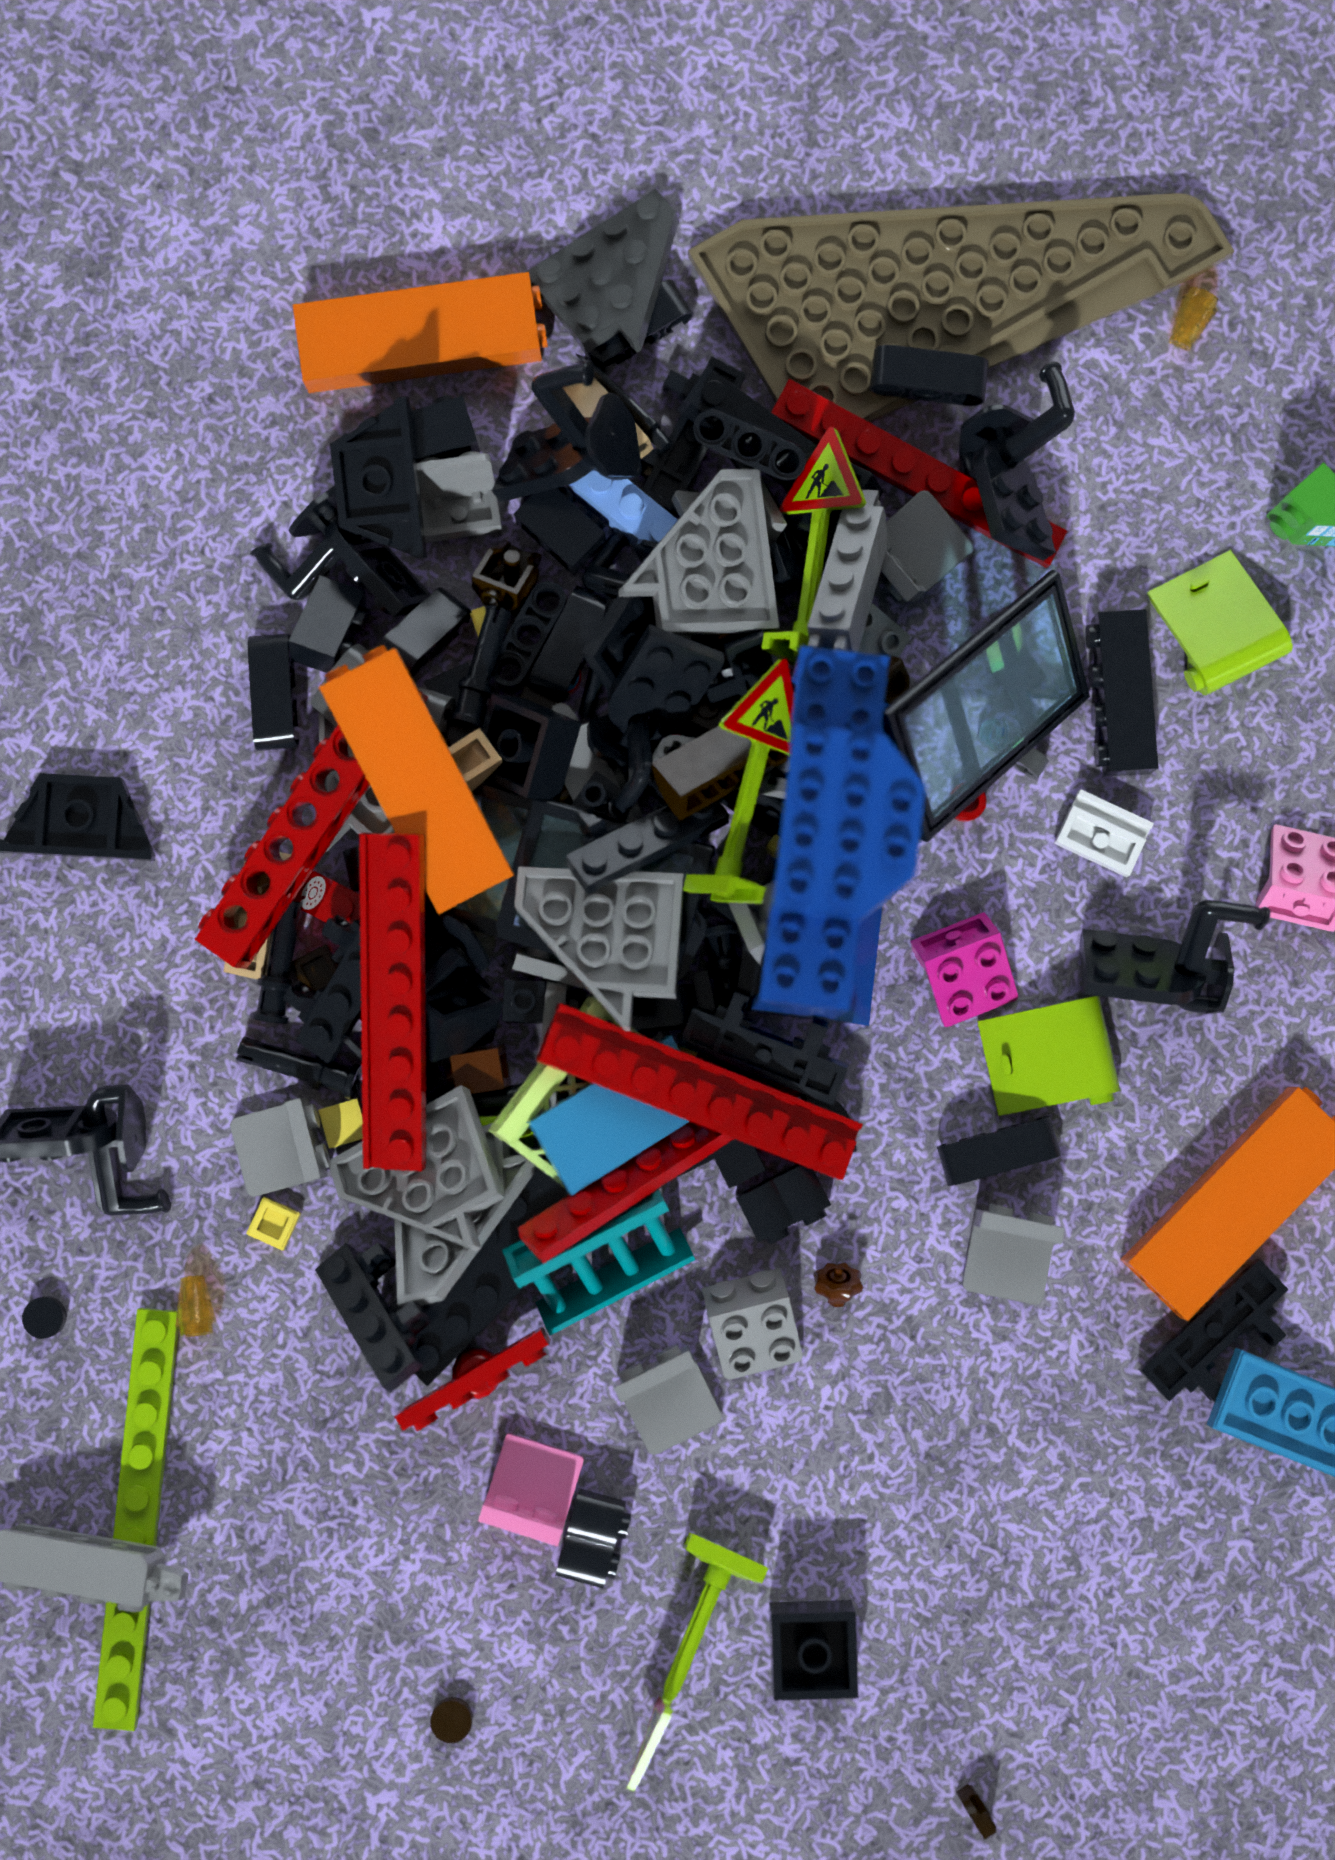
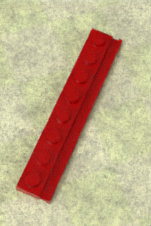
M361 833L359 834L363 1169L381 1168L382 1170L423 1171L426 1168L424 834Z
M557 1003L555 1014L546 1031L535 1060L536 1062L843 1181L857 1142L855 1139L858 1130L862 1128V1123L632 1031H624L622 1027L562 1003Z

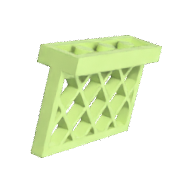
M587 997L578 1009L621 1027L594 997ZM631 1027L632 1032L641 1035L638 1031ZM538 1063L488 1131L506 1142L564 1187L549 1159L547 1163L538 1156L539 1154H545L543 1149L531 1150L520 1142L519 1139L529 1126L527 1121L537 1116L541 1109L543 1112L549 1108L548 1100L554 1092L569 1090V1095L576 1092L577 1088H583L590 1082L575 1083V1076ZM567 1076L568 1084L560 1085L564 1078Z

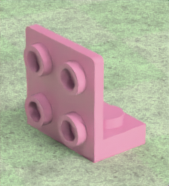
M1275 824L1271 830L1269 879L1259 894L1255 907H1268L1271 918L1334 932L1335 838Z
M508 1433L505 1436L478 1521L558 1547L583 1466L584 1457Z

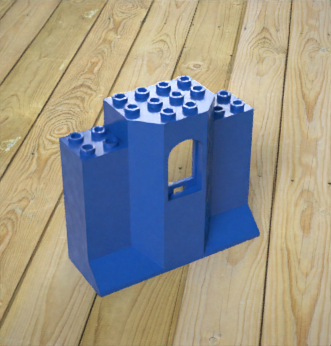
M800 646L791 676L794 692L789 739L791 749L774 895L770 902L761 988L755 998H750L749 1012L806 1019L817 1017L825 1021L869 1026L882 906L916 876L926 787L907 761L884 735L882 729L883 709L889 705L884 703L889 656Z

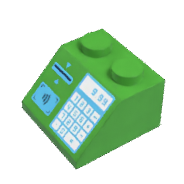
M1324 462L1266 515L1271 520L1270 527L1272 531L1283 540L1288 539L1294 545L1335 547V473Z

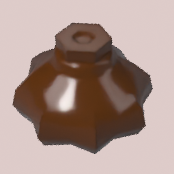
M846 1262L840 1264L827 1263L824 1268L815 1271L813 1274L816 1283L814 1287L815 1292L827 1298L828 1303L833 1307H844L845 1303L850 1301L853 1296L862 1292L863 1285L860 1281L862 1274L860 1270L851 1268Z

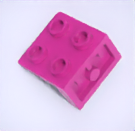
M985 912L910 941L915 957L926 971L941 1022L945 1027L955 1025L1018 999V993L1000 931Z

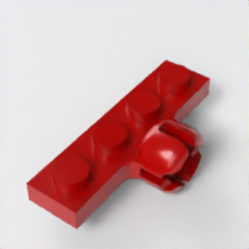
M541 1326L496 1354L484 1348H472L461 1354L452 1367V1379L399 1410L394 1416L402 1431L412 1425L416 1431L425 1428L438 1419L435 1412L448 1404L454 1410L471 1399H481L489 1396L500 1382L511 1376L507 1369L521 1361L527 1367L547 1354L544 1347L548 1346L551 1341L544 1327Z

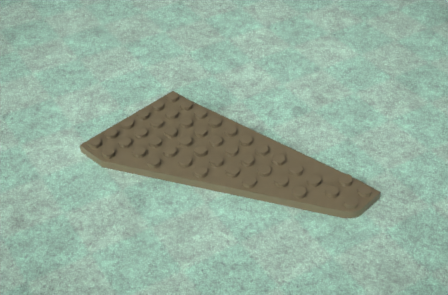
M1171 193L742 219L689 249L688 258L775 403L788 379H791L862 419L872 422L919 401L878 395L870 391L873 354L877 346L898 345L977 355L989 361V370L1193 279L1229 259L1234 253V249L1202 201L1191 195Z

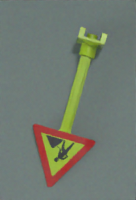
M832 426L826 430L807 461L805 469L798 476L779 507L780 512L785 515L812 512L797 621L793 624V631L763 633L761 648L779 659H786L793 666H795L800 646L808 647L810 640L807 626L822 578L830 513L833 510L863 508L866 506V500L840 435Z
M786 659L777 660L719 722L721 729L749 739L751 741V748L723 856L718 858L715 874H687L683 891L689 893H711L710 900L715 902L762 904L766 887L740 878L743 867L741 858L769 750L772 748L790 755L791 744H789L794 692L789 665Z
M690 1532L682 1548L699 1560L709 1564L703 1577L705 1585L664 1682L663 1695L658 1697L626 1787L632 1791H635L673 1713L671 1703L682 1688L721 1590H726L731 1575L762 1584L768 1571V1567Z

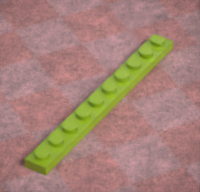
M149 1308L137 1309L113 1539L156 1546L181 1311ZM106 1601L93 1728L135 1731L138 1725L150 1604L144 1606L141 1611L129 1612L118 1609V1603Z

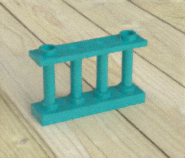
M659 1189L544 1264L522 1240L502 1250L511 1275L519 1289L534 1282L543 1296V1299L535 1303L550 1336L696 1260L681 1228L679 1227L668 1233L659 1216L670 1210ZM645 1224L654 1241L631 1252L622 1235ZM608 1243L617 1260L595 1271L585 1254ZM571 1263L580 1279L558 1290L549 1273Z

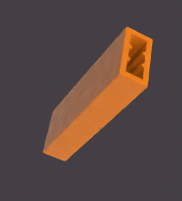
M529 272L293 304L303 383L308 393L542 361L540 348H547L548 344L545 324H537L535 310H542L539 285L531 286Z
M382 645L362 656L365 661L364 664L352 670H349L347 664L325 674L324 677L327 683L319 686V689L395 833L424 834V888L437 913L440 914L514 876V872L400 653L396 648L388 651L385 645Z
M1287 1087L1120 1259L1179 1318L1189 1321L1335 1170V1116L1330 1118L1320 1108L1323 1104L1321 1099L1306 1087L1302 1089L1300 1087Z

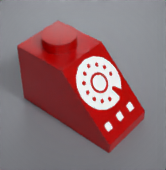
M312 871L293 899V901L303 903L302 911L325 923L329 918L336 917V915H340L351 924L353 920H360V894L315 871Z

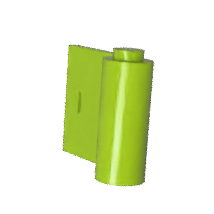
M1231 550L1147 592L1152 605L1188 656L1187 670L1184 671V676L1188 686L1194 692L1199 691L1207 696L1291 653L1293 650L1292 640L1285 625Z
M1099 996L977 1021L998 1116L1089 1098L1090 1105L1115 1101L1113 1093L1121 1091Z

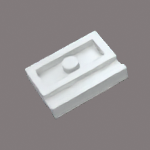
M1080 789L1077 791L1075 800L1066 815L1054 844L1122 876L1128 877L1131 875L1147 840L1146 837L1154 823Z

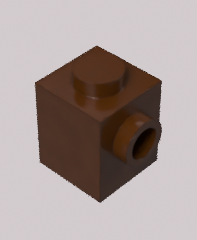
M505 1044L471 1049L451 1056L450 1063L446 1064V1076L449 1086L457 1088L462 1085L468 1088L471 1094L505 1089L511 1084Z

